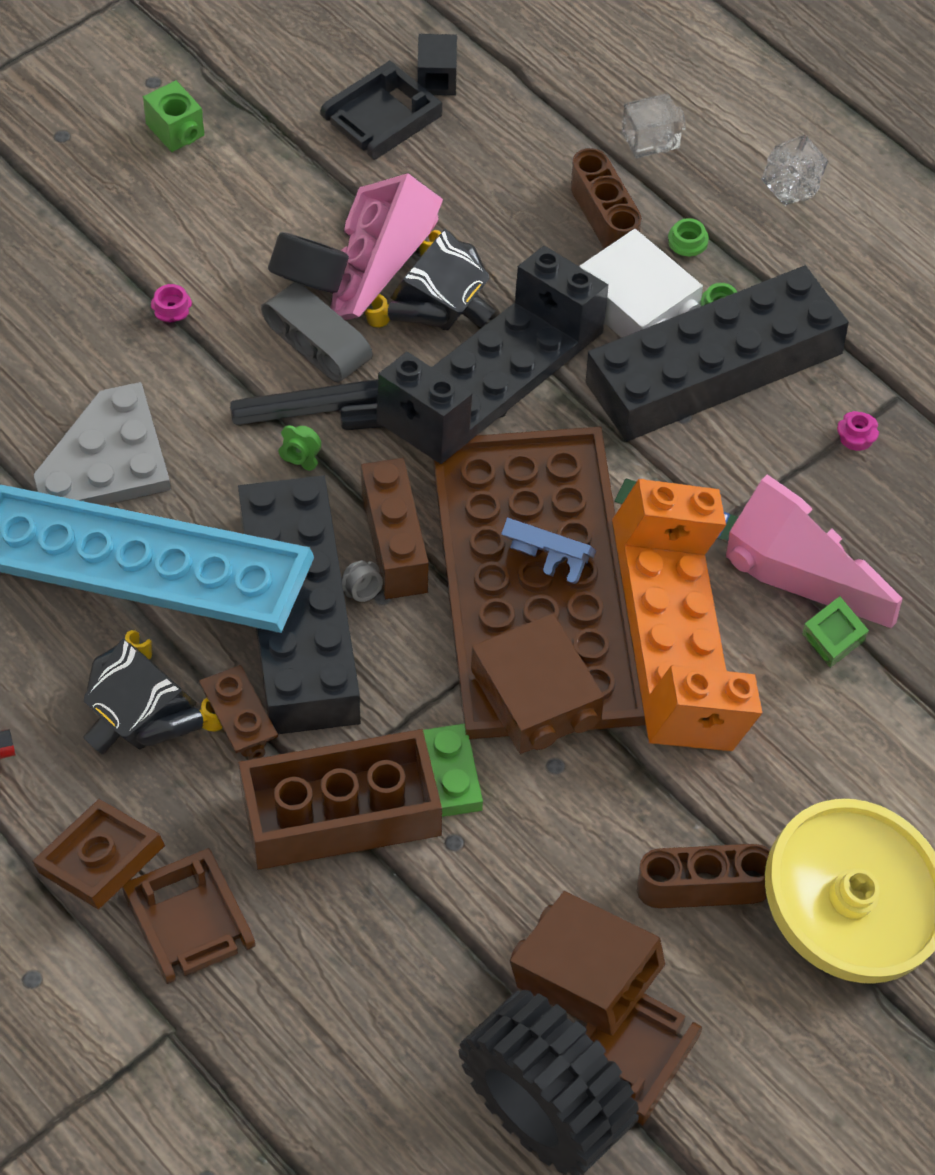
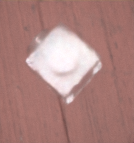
M668 93L624 104L622 133L636 159L680 148L681 131L685 130L686 127L685 117L682 109L675 107Z

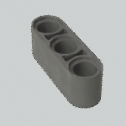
M292 283L261 305L262 315L269 327L334 382H341L372 359V349L365 337L302 284Z

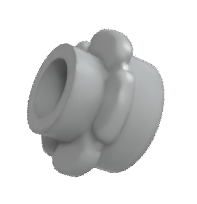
M361 560L350 564L345 569L341 579L343 591H345L347 597H353L356 601L365 602L374 598L379 593L383 579L379 574V567L376 563L372 561L366 563Z

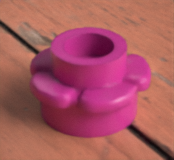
M167 284L158 288L151 301V309L155 311L154 315L164 322H176L186 318L189 314V308L192 306L191 298L187 295L185 289L176 284Z
M849 412L844 415L843 420L838 422L837 431L840 435V440L848 449L855 451L865 450L879 436V431L876 429L878 428V422L873 416L864 412Z

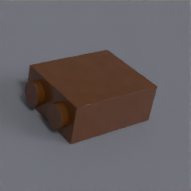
M554 613L472 645L471 671L519 754L532 749H545L561 737L573 732H586L602 721L604 695Z
M566 891L562 892L553 905L550 904L543 910L538 925L527 939L521 940L515 946L510 959L517 988L529 990L533 996L540 994L546 997L550 1005H559L568 1014L587 1024L589 1022L610 1036L615 1034L666 965L660 937Z

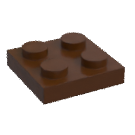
M98 799L32 862L39 874L99 910L165 847V844L158 832Z

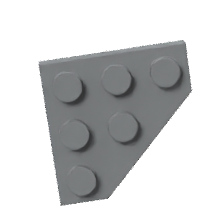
M141 382L99 391L33 474L37 492L106 505L171 490L170 479Z

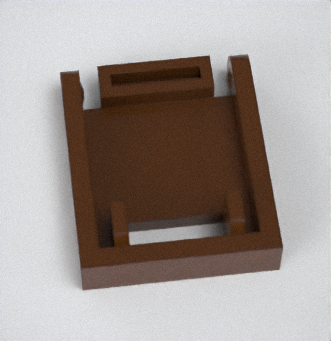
M210 848L134 878L122 887L124 897L166 984L176 981L175 972L172 968L175 965H179L183 975L188 976L237 955L238 948L234 940L240 938L246 950L256 947L253 934ZM193 875L198 887L156 904L154 891Z
M645 993L613 1036L597 1029V1027L589 1022L585 1027L587 1029L585 1034L593 1042L598 1040L607 1050L603 1053L609 1061L616 1062L623 1072L619 1077L621 1080L628 1082L634 1092L630 1097L638 1103L639 1110L636 1114L639 1118L637 1123L643 1126L702 1032V1026L693 1022L683 1038H679L677 1035L684 1025L686 1016Z

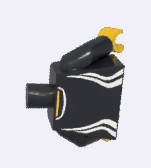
M444 229L442 232L439 230L431 231L429 242L423 241L419 246L421 258L406 274L390 298L393 301L388 304L387 299L383 295L378 294L371 303L373 310H365L367 322L372 327H383L391 320L439 327L443 330H449L461 314L481 329L496 311L478 296V293L490 277L489 273L484 269L475 246L458 241L447 229Z
M135 630L128 631L125 639L123 638L116 646L93 660L87 692L84 695L83 701L100 718L83 738L94 749L104 755L120 736L140 750L146 746H153L197 731L202 727L212 732L221 730L222 726L217 716L212 714L214 711L207 697L203 699L200 710L195 708L194 706L197 702L150 661L152 658V640L147 639L144 643L140 644L139 632Z

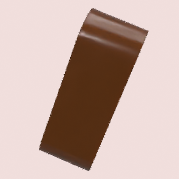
M594 148L578 151L574 155L572 163V194L603 248H607L634 229L640 232L642 219L640 211L606 154Z
M737 844L650 850L640 861L637 883L638 896L644 904L651 908L659 909L760 903L767 899L765 869L770 849L760 844ZM745 871H756L762 876L751 877ZM709 873L713 875L715 879H703L699 877L697 874ZM660 875L667 878L668 881L658 882L650 877Z

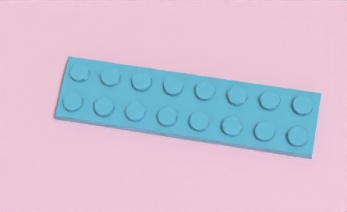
M0 484L1 573L281 633L314 559L310 547Z

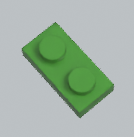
M465 724L423 730L442 805V817L483 811L481 790L469 735H466Z

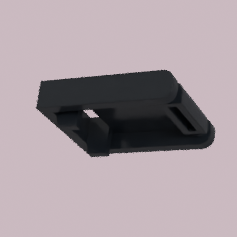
M389 60L326 101L320 108V115L325 120L330 121L331 125L363 151L367 150V154L375 160L442 116V102ZM398 88L412 100V111L393 97L390 92Z

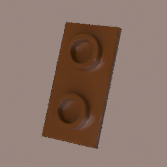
M239 665L199 680V684L235 753L240 752L242 756L248 757L249 760L262 758L266 753L264 749L266 742L277 738L278 734L242 666Z

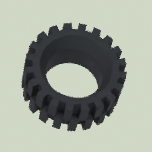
M529 990L516 991L459 1044L461 1049L458 1050L459 1058L464 1061L461 1066L464 1073L473 1078L470 1084L475 1092L483 1095L486 1099L484 1105L491 1114H497L503 1121L501 1125L510 1135L514 1132L520 1138V1144L529 1152L534 1150L537 1152L540 1161L548 1166L553 1163L557 1171L566 1175L569 1172L571 1175H583L638 1121L639 1116L636 1114L639 1110L638 1103L630 1097L634 1092L628 1082L620 1079L619 1076L623 1072L616 1062L609 1061L603 1054L607 1050L598 1040L593 1042L585 1034L587 1029L578 1020L573 1023L568 1019L566 1010L557 1004L552 1008L548 999L540 994L534 997Z

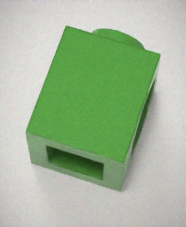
M177 80L143 96L146 125L171 152L189 145L204 136L202 108Z
M839 596L804 624L802 635L831 668L866 640L869 630Z

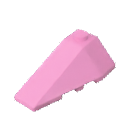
M408 173L359 187L345 223L344 232L350 236L348 247L346 246L341 249V251L348 254L349 259L339 290L333 293L331 309L344 320L360 317L434 229L438 221L437 214L443 199Z
M767 474L760 481L729 533L726 558L738 570L749 573L760 582L827 606L841 596L856 616L892 628L897 622L903 598L866 561L861 559L854 561L844 551L839 543L842 538L833 529L826 534L808 516L813 509L801 497Z

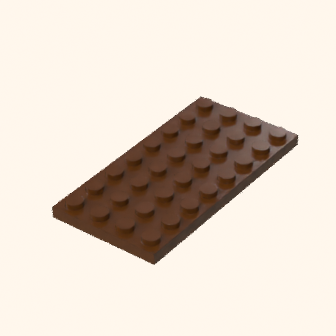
M601 426L477 435L442 464L433 460L465 732L466 735H469V739L509 736L471 671L472 645L552 613L556 616L604 695L602 721L598 722L590 730L645 726L642 697L612 522L615 516V509ZM510 518L590 545L597 550L594 559L589 557L588 563H585L579 581L576 584L567 581L570 572V566L567 563L568 558L556 566L553 577L549 576L543 571L548 552L538 549L536 556H531L510 548L513 540L502 535L506 519Z

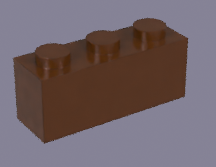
M404 457L361 464L362 499L380 571L379 574L383 579L382 588L385 600L428 593L429 563Z

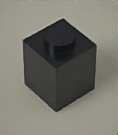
M419 34L417 82L433 95L456 96L457 34Z

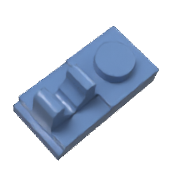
M510 518L506 519L502 531L503 536L513 540L510 548L531 556H536L538 549L548 552L543 571L549 576L553 577L556 566L568 558L567 563L570 566V572L567 581L573 584L579 581L585 563H588L589 557L594 559L597 551L590 545Z

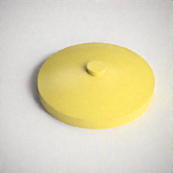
M833 799L817 803L801 811L780 832L770 849L766 862V896L777 926L786 940L803 958L815 967L837 978L858 983H882L898 979L912 972L935 951V851L923 835L908 821L889 809L874 803L856 799Z

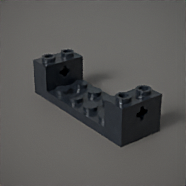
M544 245L518 265L515 303L433 367L411 353L405 352L378 373L377 423L436 462L442 464L603 334L609 284Z

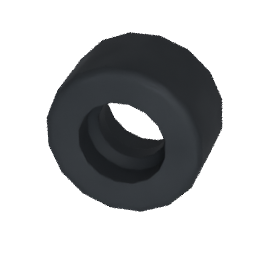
M280 232L273 249L268 270L287 280L321 291L336 293L339 290L349 256L343 251L290 233Z

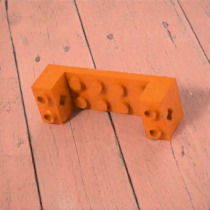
M638 479L612 519L649 743L733 751L761 716L762 708L755 674L727 671L705 557L726 526L720 490Z

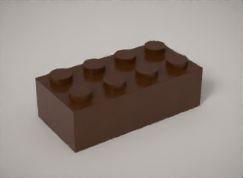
M423 729L239 762L241 791L257 870L442 836V805Z

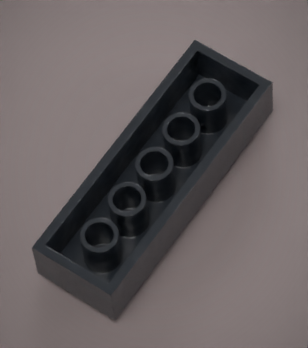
M804 265L588 351L585 383L625 442H628L843 354L849 322L808 267Z
M325 475L238 485L243 534L310 547L314 555L312 564L282 632L256 628L268 717L278 735L361 724L360 693Z

